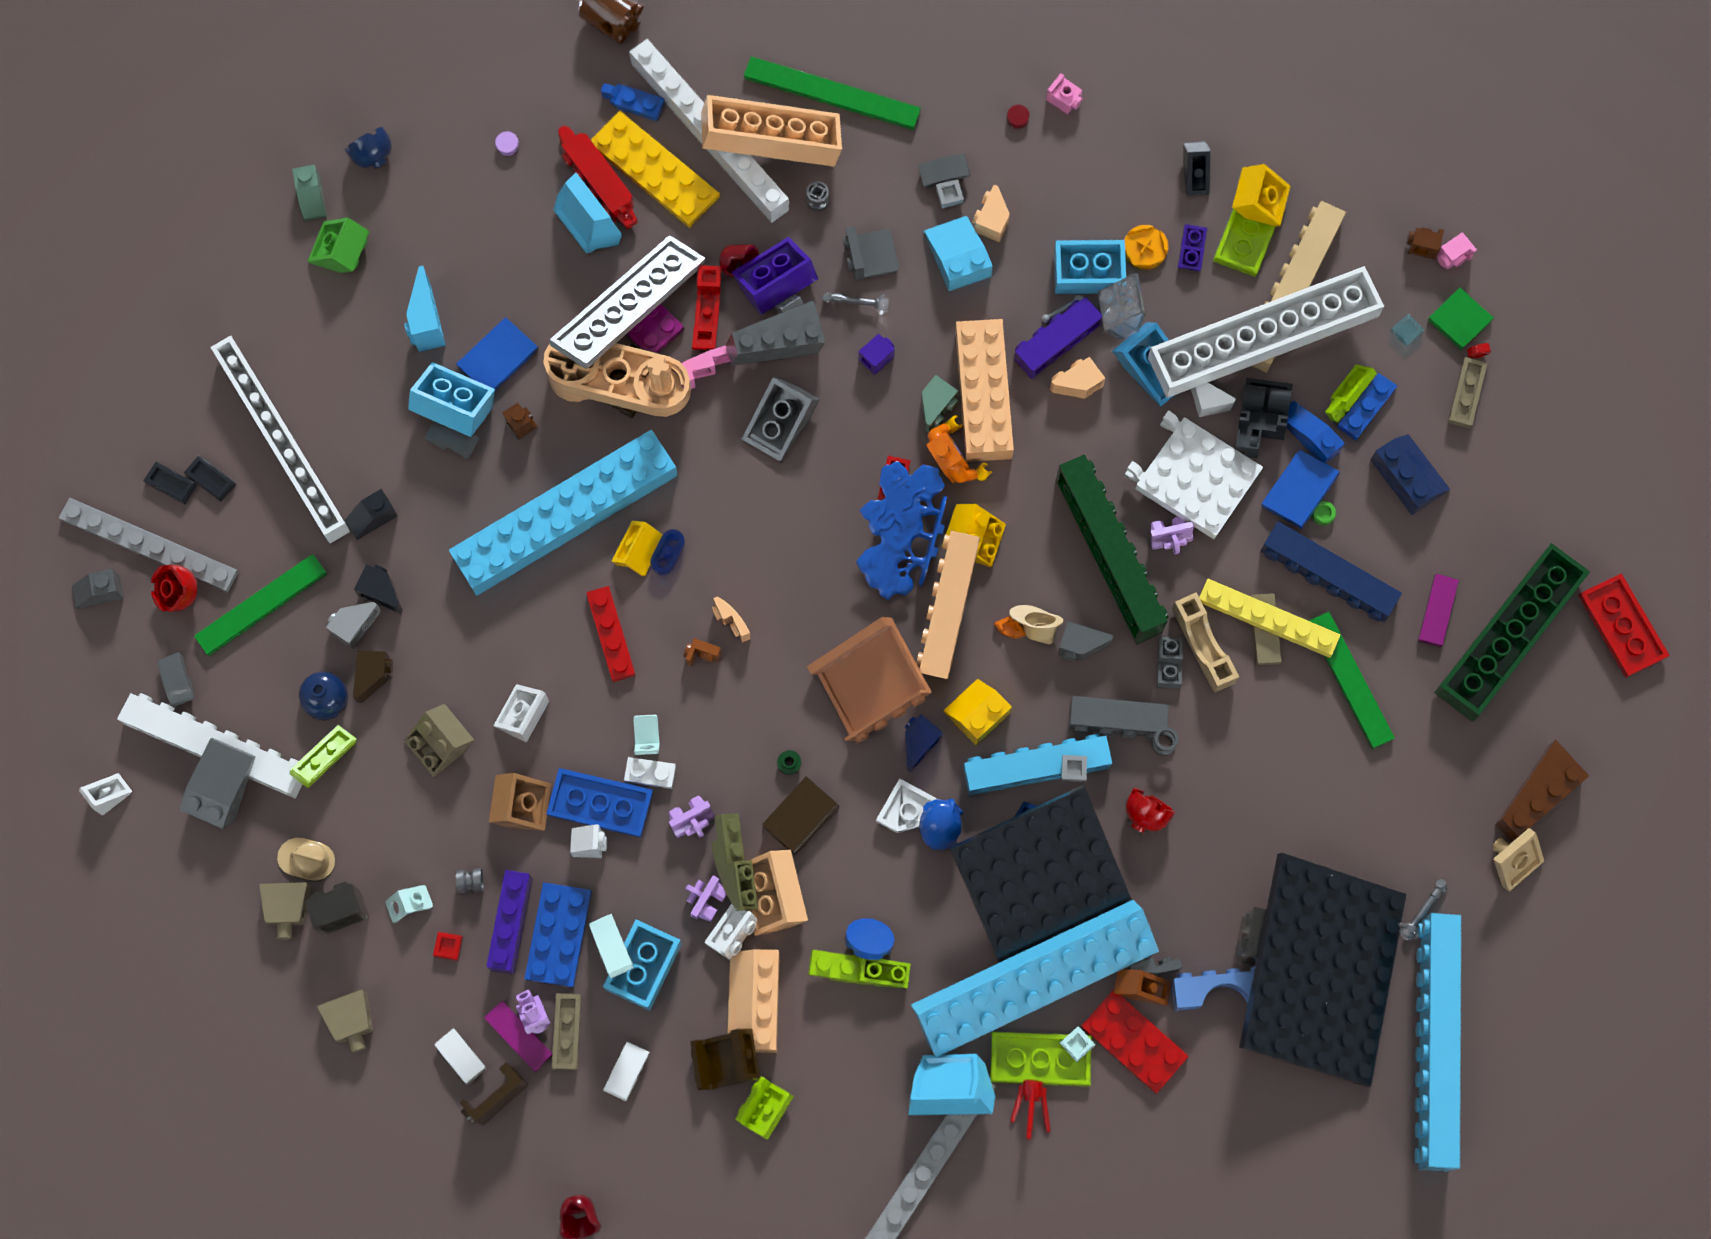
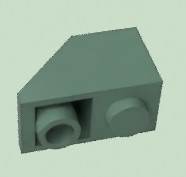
M937 375L933 377L921 394L925 431L928 433L933 428L941 425L944 420V414L947 411L951 412L958 403V390Z

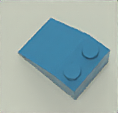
M1146 322L1112 352L1136 382L1159 406H1162L1173 396L1166 398L1148 356L1151 347L1169 341V339L1157 323Z

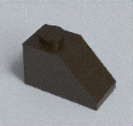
M357 651L353 698L357 703H363L388 681L389 673L393 671V660L390 659L386 651Z

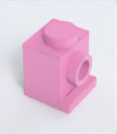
M1060 74L1049 87L1046 100L1066 114H1069L1073 108L1076 110L1083 100L1081 97L1082 89L1065 79L1063 74Z
M1462 232L1441 246L1436 257L1439 264L1448 270L1454 265L1458 267L1466 260L1472 259L1477 249Z

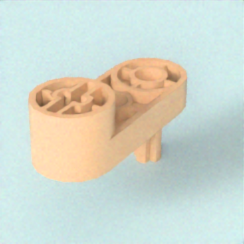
M615 343L590 367L585 369L551 347L550 344L544 353L543 363L551 388L559 397L567 401L580 402L591 399L654 416L667 417L682 410L690 399L691 384L687 369L678 360L669 356ZM617 369L627 373L623 379L618 381L608 377L612 371Z

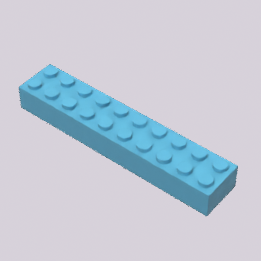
M651 429L449 549V552L473 592L478 596L677 477L676 466Z
M1132 900L911 1004L929 1048L935 1057H938L1159 952L1143 909Z
M1431 913L1421 920V924L1418 923L1417 938H1420V948L1417 949L1416 959L1417 963H1420V972L1416 976V985L1420 987V997H1417L1416 1011L1420 1012V1022L1416 1023V1037L1420 1038L1419 1047L1416 1048L1415 1053L1416 1062H1419V1072H1416L1415 1085L1419 1087V1097L1415 1099V1111L1419 1113V1123L1416 1122L1415 1137L1419 1138L1418 1148L1415 1149L1414 1159L1415 1163H1418V1170L1449 1172L1460 1169L1461 915Z

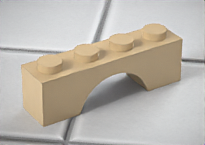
M1197 592L1175 601L1172 611L1213 693L1235 684L1239 675L1229 655H1226L1217 644L1209 626L1207 612Z

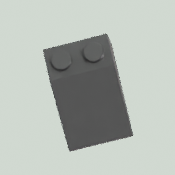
M782 377L772 378L742 440L782 462L809 422L820 399Z
M211 738L185 789L179 810L222 829L233 823L236 819L256 756Z

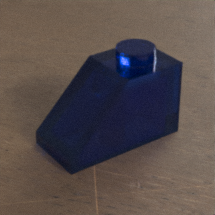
M922 714L917 719L912 717L904 727L907 729L905 731L907 770L910 773L940 741L943 732Z

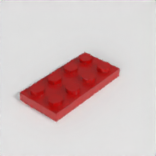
M1622 573L1578 595L1625 678L1670 656Z
M1114 989L1081 1026L1087 1034L1091 1035L1096 1042L1155 1094L1158 1093L1189 1057L1122 996L1114 994Z

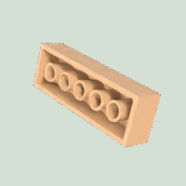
M707 95L701 111L702 149L834 167L842 151L840 115L837 113Z
M1003 320L956 322L955 337L966 462L1010 460L1013 457L1014 448Z
M951 531L950 535H945L942 549L947 551L945 559L940 558L937 570L938 573H941L940 582L934 583L932 596L936 597L934 606L929 605L926 618L931 620L929 629H924L921 643L925 644L924 652L918 653L916 662L923 674L945 679L949 677L980 537Z

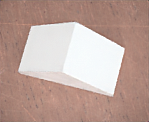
M1209 383L1191 389L1199 417L1230 411L1236 398Z
M117 773L83 786L79 789V792L89 805L103 816L128 797L132 790Z

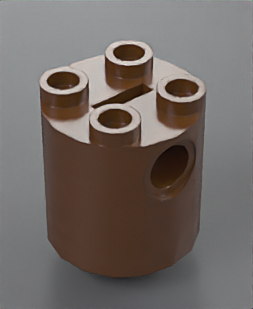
M580 0L579 17L621 45L626 40L630 31L634 33L639 28L641 22L638 18L644 6L635 0Z

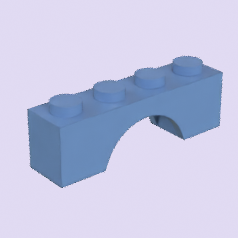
M1255 967L1250 968V972H1241L1240 968L1228 969L1226 974H1216V971L1201 972L1202 976L1192 977V973L1177 974V978L1171 981L1174 1010L1200 1009L1207 993L1218 987H1228L1238 991L1248 1004Z

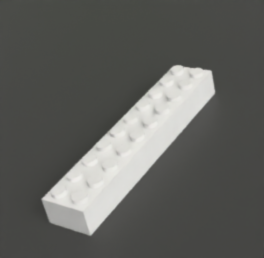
M1365 266L1153 346L1150 349L1148 359L1166 398H1169L1380 316L1384 305Z

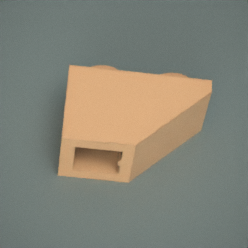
M993 185L991 192L986 191L982 200L984 206L981 211L977 210L973 223H975L976 233L1000 242L1008 226L1010 214L999 187Z
M1090 357L1085 360L1079 359L1071 365V369L1065 373L1060 371L1052 377L1050 390L1052 393L1085 399L1104 386L1105 377Z

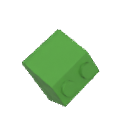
M349 218L324 221L307 262L339 273L353 272L359 264L358 258L367 244L369 230Z

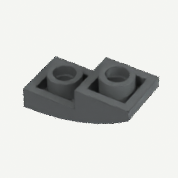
M964 153L918 165L925 188L971 176Z
M435 421L424 437L439 448L445 450L448 447L466 459L469 458L480 439L474 434L472 437H469Z
M1159 637L1157 688L1181 689L1183 638Z
M177 652L157 661L171 706L176 707L194 699L192 680L187 675L183 655Z
M1171 956L1158 961L1159 966H1156L1152 957L1149 959L1144 958L1129 966L1128 970H1142L1159 976L1180 971L1183 965L1180 958L1173 960Z

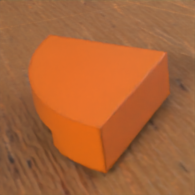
M1011 616L994 623L995 628L1004 636L1010 638L1026 636L1021 623L1013 620Z

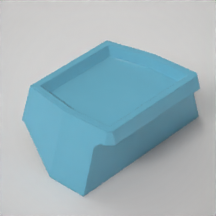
M575 173L558 193L553 209L585 253H591L599 248L618 246L622 233L579 175Z
M977 1054L940 1055L938 1057H935V1055H923L914 1076L908 1115L993 1114L995 1094L986 1064Z

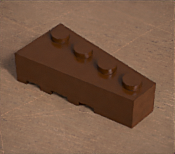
M1554 740L1546 748L1544 754L1495 825L1513 842L1587 779L1589 775L1559 742Z

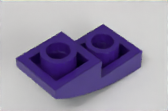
M1184 225L1178 268L1201 271L1207 234L1206 227Z

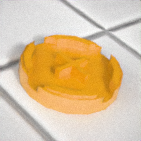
M1139 225L1132 228L1124 239L1125 259L1133 267L1141 270H1150L1158 267L1165 260L1168 252V240L1162 231H1158L1151 225Z

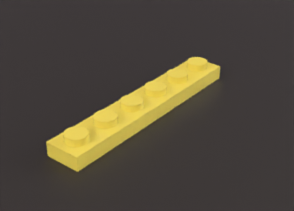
M1207 579L1199 597L1202 604L1329 658H1331L1341 635L1210 579Z

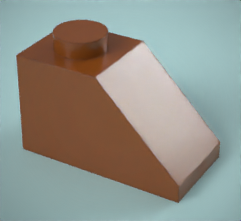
M1121 969L1117 971L1114 994L1128 999L1168 1006L1171 981L1142 970Z

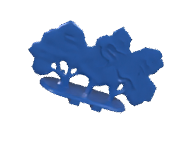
M898 461L893 462L891 465H885L881 469L879 482L885 499L882 501L870 500L859 510L864 519L869 521V528L872 534L881 537V544L865 550L856 563L860 571L865 574V579L869 586L879 589L880 596L886 600H889L895 594L905 596L912 592L913 581L909 573L916 566L921 567L918 582L921 587L930 559L936 558L938 548L934 547L936 538L943 534L945 525L941 524L947 500V496H944L938 509H935L931 503L933 496L941 492L945 486L942 478L938 475V468L922 465L912 475H908L907 469ZM920 501H925L927 507L920 505ZM933 514L936 515L932 533L929 534L923 531L922 517ZM917 537L929 540L926 554L923 558L915 557L911 550L912 541ZM905 551H908L911 557H906ZM903 560L912 561V563H907L908 567L899 569L897 566ZM907 572L905 577H901L900 573Z

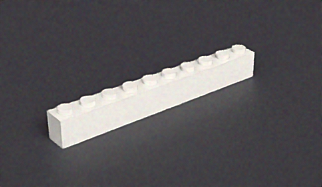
M646 39L630 51L632 65L656 93L665 99V103L702 144L701 111L704 102L651 42ZM707 149L771 223L789 211V198L751 155Z
M232 336L211 347L212 351L328 542L332 543L349 533L350 530Z

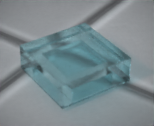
M1407 314L1390 331L1407 347L1423 333L1424 329Z

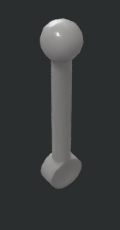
M1077 295V296L1074 298V301H1075V300H1079V301H1080V300L1083 299V297L1080 296V295ZM1072 302L1049 315H1043L1042 322L1049 323L1051 318L1067 310Z

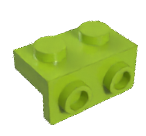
M760 1077L758 1082L753 1085L751 1094L746 1102L739 1108L736 1121L768 1140L794 1096L772 1084L766 1078Z

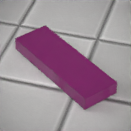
M1440 574L1434 575L1418 637L1419 642L1440 648L1443 646L1459 580Z
M503 1001L484 1017L534 1072L552 1057L553 1054L533 1033L527 1034L522 1021Z

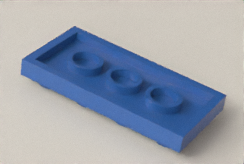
M559 768L546 815L588 826L599 825L601 829L641 838L653 790Z
M543 882L524 978L526 981L574 988L591 900V890Z

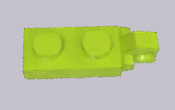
M1361 365L1353 367L1330 397L1332 401L1325 413L1331 421L1338 423L1345 416V412L1350 410L1377 373L1374 368Z

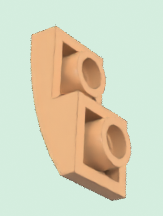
M713 598L715 606L712 607L716 619H721L724 625L733 622L730 624L735 638L740 637L742 643L750 640V632L739 614L721 598Z

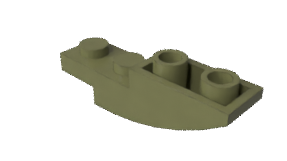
M739 813L716 815L715 823L718 840L711 841L721 883L737 911L756 910L758 905L752 860L745 861Z

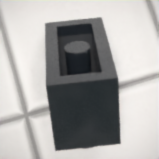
M1183 143V169L1187 196L1210 194V149L1207 143Z
M381 488L361 500L345 521L358 540L398 515Z
M366 564L354 588L356 594L359 597L401 614L403 609L392 579L387 573L388 571L379 565L372 567Z

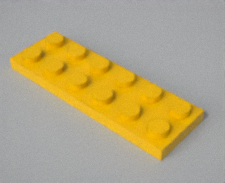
M621 111L591 139L604 158L689 228L720 197L718 191Z

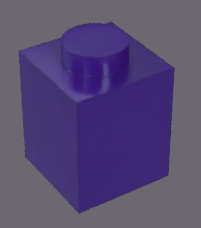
M878 333L858 351V360L875 375L894 358V344L887 337L883 338Z

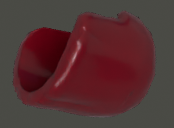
M753 244L729 245L725 247L719 259L723 273L733 277L732 272L735 270L738 261L741 267L760 255L757 247Z
M573 1195L564 1200L560 1208V1236L562 1238L584 1239L600 1231L601 1225L597 1219L595 1207L589 1197ZM586 1212L585 1217L578 1219L572 1215Z

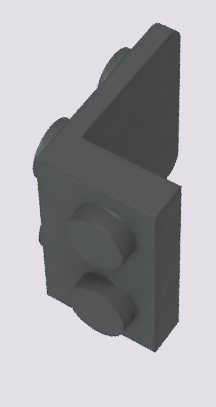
M855 226L846 228V236L842 237L844 250L849 251L850 257L847 258L849 271H853L855 280L898 272L899 264L890 230L886 229L857 235Z

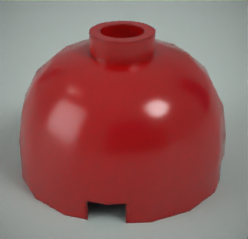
M173 564L163 565L155 570L151 578V583H154V591H151V596L154 604L161 611L176 612L185 610L194 602L198 587L195 576L189 569Z
M1133 788L1125 805L1126 814L1133 822L1131 826L1142 833L1145 830L1154 832L1165 828L1176 812L1172 811L1170 806L1152 795L1144 797L1145 791Z

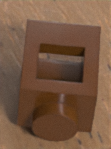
M1416 228L1414 232L1409 231L1406 244L1409 245L1408 254L1435 260L1440 251L1444 230L1439 229L1438 233L1433 232L1429 228Z
M519 403L502 412L507 425L518 440L538 428L530 411L526 407L521 408Z

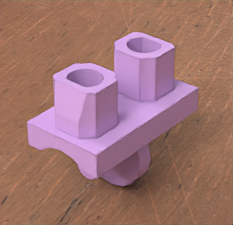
M1175 517L1172 519V526L1165 527L1162 521L1152 522L1150 532L1152 550L1172 548L1174 555L1179 554L1180 546L1187 545V542L1193 541L1194 526L1192 521L1186 522L1179 517Z
M696 796L689 801L691 810L683 814L680 807H676L668 812L671 820L669 821L670 826L677 838L685 834L690 836L694 833H697L699 838L704 836L701 829L709 825L708 821L715 818L708 801L704 802L700 796Z
M714 875L703 892H701V889L705 883L700 880L697 881L695 887L687 885L685 888L690 893L686 900L688 903L693 904L695 899L699 898L690 913L691 917L696 920L699 917L702 920L711 922L717 910L707 904L708 900L712 896L723 902L727 896L723 885L719 883V878Z
M530 990L517 995L516 998L519 1005L516 1008L527 1034L541 1033L546 1030L550 1021L538 995L533 997Z

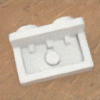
M731 904L704 943L730 960L733 955L735 956L739 953L746 936L753 933L758 919L750 911H737L733 904Z

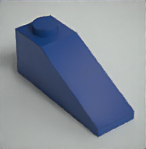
M1295 401L1290 403L1286 427L1314 458L1327 464L1341 452L1345 443L1327 424Z

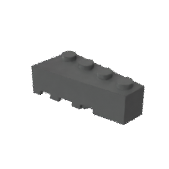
M814 300L733 332L726 343L731 366L819 354L825 344V339Z

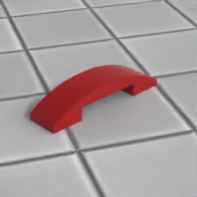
M700 265L698 267L693 350L716 349L721 293V266Z

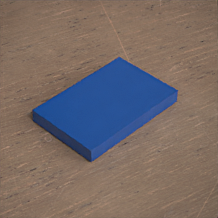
M505 317L456 365L470 379L489 386L496 391L539 349L536 344Z
M1299 449L1261 503V507L1302 529L1340 475V471Z

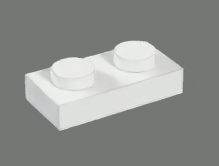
M628 757L624 782L672 789L676 764Z

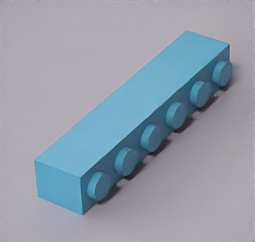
M1092 734L1086 736V740L1076 741L1075 738L1064 740L1062 744L1055 746L1052 743H1045L1039 745V749L1034 750L1024 747L1016 749L1013 754L1006 755L1005 752H998L992 754L991 758L982 759L981 756L967 759L968 762H965L963 765L968 794L970 796L1061 778L1062 755L1087 756V773L1110 769L1112 759L1107 737Z

